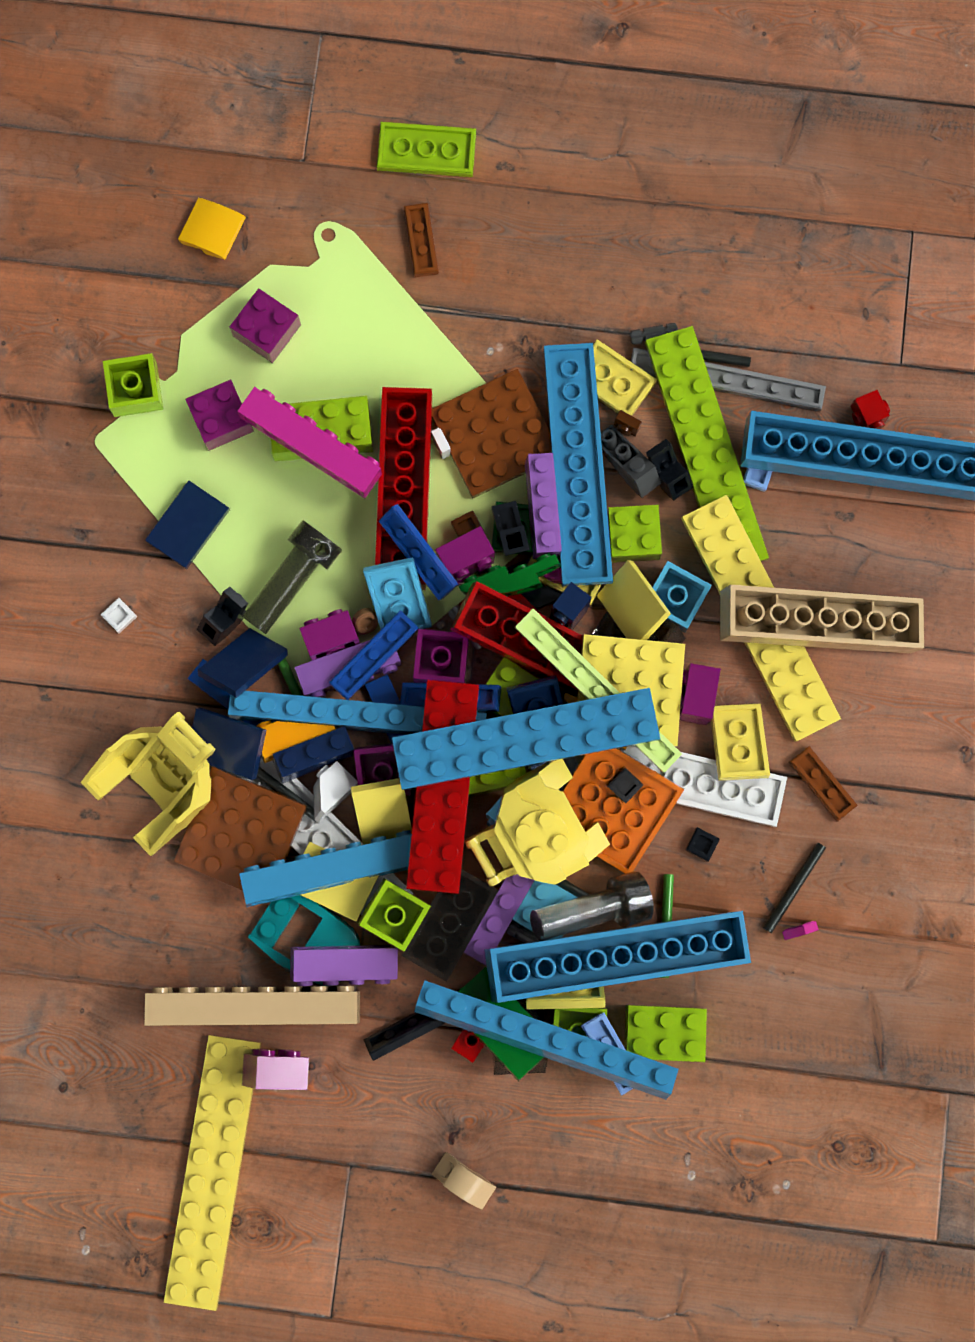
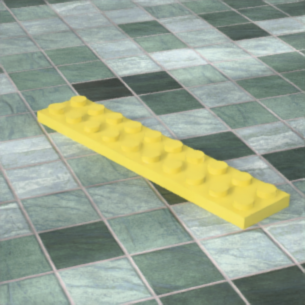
M727 495L681 518L719 594L721 590L729 585L774 588ZM745 643L794 742L841 719L804 646Z
M214 1035L208 1036L164 1303L214 1311L218 1308L253 1095V1088L242 1086L244 1053L252 1054V1049H260V1042Z

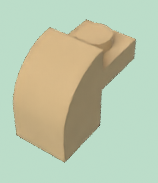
M447 1152L432 1173L435 1178L443 1183L444 1187L481 1210L496 1189V1186L482 1175L469 1169Z

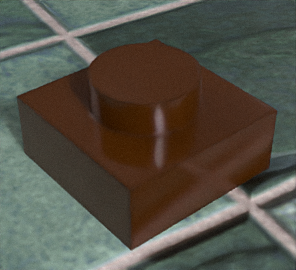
M622 410L619 411L614 422L617 430L627 436L630 434L636 436L642 424V421Z
M473 510L451 521V525L458 537L481 526Z

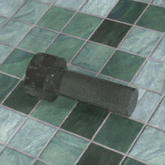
M304 520L299 523L287 539L295 547L242 615L244 619L265 634L268 633L318 565L320 564L328 570L342 552L340 547Z
M639 872L625 873L611 877L607 882L606 890L532 910L530 913L531 927L539 941L613 920L621 927L627 928L652 919L654 913L652 893L647 881Z

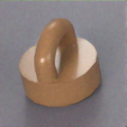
M363 608L354 614L352 623L359 633L368 634L377 628L378 619L371 608Z

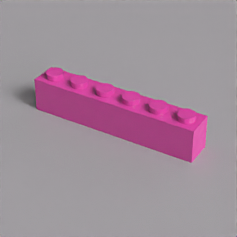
M256 387L252 389L237 411L240 419L364 499L367 497L382 475L378 461L370 456L365 458L358 454L359 450L348 442L344 445L337 440V435L328 429L323 431L316 427L317 423L310 417L304 415L302 418L295 413L296 409L286 402L281 404L274 400L275 396L268 390L263 388L260 391Z

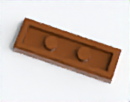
M428 203L404 206L414 276L416 278L437 275L439 271Z
M810 746L788 762L836 822L858 806Z

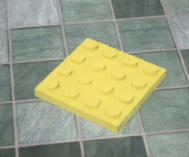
M584 634L582 636L581 655L618 692L625 693L650 688L659 732L675 747L678 746L685 644ZM578 690L577 702L588 700Z

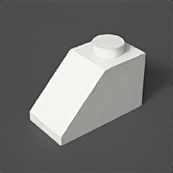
M337 761L331 767L325 765L316 775L318 780L313 786L314 819L317 823L351 794V787L358 784V781Z

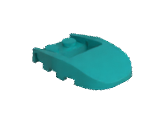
M301 895L272 901L248 936L261 950L290 973L291 960L274 950L273 947L300 905H303L323 918L305 947L360 945L358 934L345 920H342L332 910ZM313 981V984L318 986H333L323 985V981Z

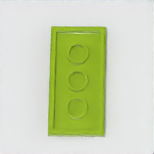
M381 122L377 171L473 177L476 129Z

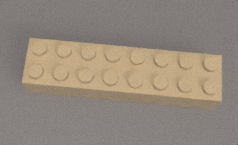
M729 585L720 591V641L911 654L924 649L923 599Z
M302 986L284 987V992H276V987H258V992H251V987H232V992H225V987H205V992H199V987L179 988V992H173V987L153 988V993H145L144 1026L360 1023V991H354V986H337V991H328V986H311V991H302Z

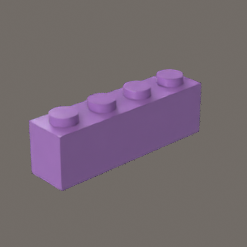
M553 453L528 454L525 460V474L533 559L548 553L551 556L556 554L559 557L562 548Z
M369 641L296 666L295 670L304 696L323 698L326 696L325 692L334 690L335 688L329 682ZM397 651L375 674L383 672L384 675L398 670L397 667L401 665V661Z
M518 874L505 878L466 947L465 954L486 965L484 949L496 948L534 882L533 879L521 877Z
M393 945L291 947L290 978L293 982H297L298 986H312L313 981H323V985H339V981H349L351 985L365 984V980H375V984H390V980L397 979L398 948Z

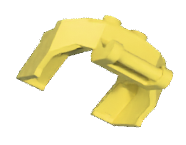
M180 711L174 714L164 727H140L125 734L105 750L81 781L86 789L97 800H100L130 775L131 779L139 784L156 801L163 811L133 837L150 856L154 855L178 832L186 828L199 811L204 809L210 801L211 778L209 763L206 759L216 749L210 743L207 744L189 726Z
M563 759L546 762L515 779L503 791L495 824L464 841L467 848H471L486 874V881L489 887L495 886L503 879L516 874L535 881L556 885L567 879L566 877L588 866L592 859L610 845L598 821L593 823L586 831L584 830L564 792L558 790L573 778ZM486 839L503 867L498 872L495 871L480 844Z

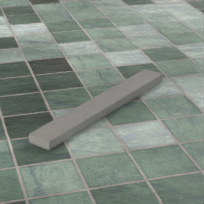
M633 348L631 362L656 378L648 350ZM705 362L715 391L819 412L822 410L826 386Z

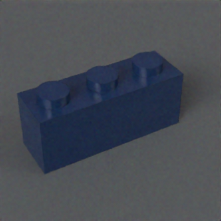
M570 582L553 604L550 619L573 630L586 614L592 597Z
M344 726L273 754L272 761L283 784L319 770L325 765L329 766L336 761L339 762L352 757L354 747Z

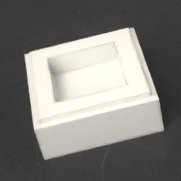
M441 428L431 431L432 440L442 460L449 457L451 448Z
M120 598L101 614L118 633H121L137 618L136 614Z

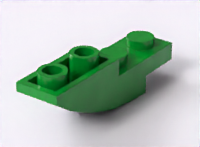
M548 553L536 559L537 562L532 565L522 564L513 569L514 573L511 574L506 566L496 565L487 569V574L480 577L474 575L466 578L463 581L464 584L460 585L459 588L466 595L471 584L478 581L505 596L523 594L543 587L539 577L561 568V564L556 554L551 556Z

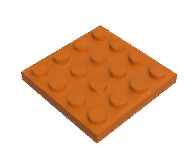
M618 748L585 754L572 773L573 778L565 784L562 791L584 830L586 831L593 823L598 821L610 845L599 853L597 857L630 876L684 789ZM623 767L628 769L643 783V786L627 803L622 801L607 787L609 781Z

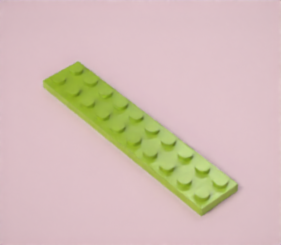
M693 326L647 339L645 344L685 467L689 472L694 487L693 491L698 507L701 508L727 495L760 561L768 560L769 556Z

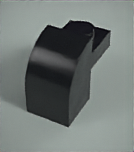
M667 439L646 452L648 460L656 467L661 481L659 486L673 501L694 488L688 470L677 461L672 444Z
M512 501L491 506L503 555L507 556L530 550L525 528L521 523L517 502Z
M228 587L223 591L217 605L203 615L197 631L216 646L244 619L247 614L245 609L248 602L239 593Z

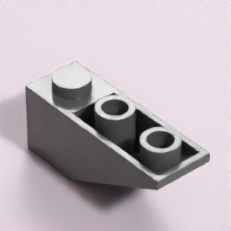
M610 425L601 432L602 453L624 481L641 498L661 484L655 465L613 425Z

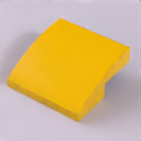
M198 197L178 240L183 245L201 249L206 255L225 260L246 217L223 205Z

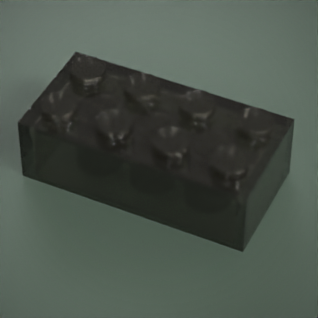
M461 869L459 894L437 892L430 905V909L401 956L447 982L499 890L489 887L487 883Z

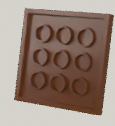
M518 369L432 408V419L436 427L441 428L451 448L450 455L472 499L524 475L525 460L528 454L552 453L550 431Z
M212 766L209 773L211 778L210 801L189 823L174 861L243 891L239 874L244 873V868L259 865L261 869L270 867V862L286 860L308 805Z

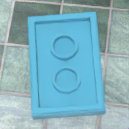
M413 557L363 568L380 629L400 610L419 629L432 627Z

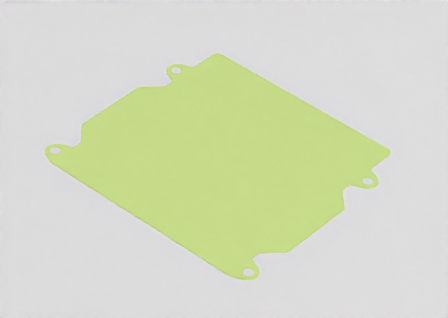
M331 221L319 224L314 232V242L320 257L309 267L269 265L181 335L177 372L166 381L159 379L164 410L120 416L95 438V445L158 521L188 480L230 508L228 514L198 553L193 563L220 595L228 587H231L248 602L245 609L247 614L242 621L248 628L287 648L288 656H286V660L301 690L302 687L295 667L310 662L312 659L299 628L304 627V623L308 620L318 618L320 621L328 618L330 612L342 609L343 612L348 610L351 620L354 614L363 608H371L375 612L363 568L375 565L378 481L364 499L304 459L275 462L272 455L271 438L253 426L254 432L208 451L185 399L230 379L241 403L245 401L254 387L260 391L263 388L268 390L275 396L274 400L281 404L283 402L298 403L367 396L373 452L358 454L365 458L370 456L379 462L382 387L430 388L433 394L432 408H435L486 384L483 378L356 233ZM330 228L334 230L336 235L334 240L327 242L322 239L321 233L324 229ZM258 288L298 314L301 326L273 364L234 338L229 327ZM432 419V431H433V430L437 429V427H436V425H435V423H434V421H433V419ZM431 437L428 517L429 546L436 554L435 549L458 538L451 525V521L472 510L492 546L494 517L491 506H496V502L508 503L516 501L518 504H528L526 474L472 499L451 455L442 460ZM495 552L494 564L491 566L500 565L503 567L518 554L504 556L502 552ZM476 572L471 576L477 575V577L487 574V572L483 574ZM426 585V590H423L432 625L464 600L466 595L460 591L459 586H456L444 599L438 601ZM379 623L377 628L368 634H361L355 629L360 643L371 640L381 630Z

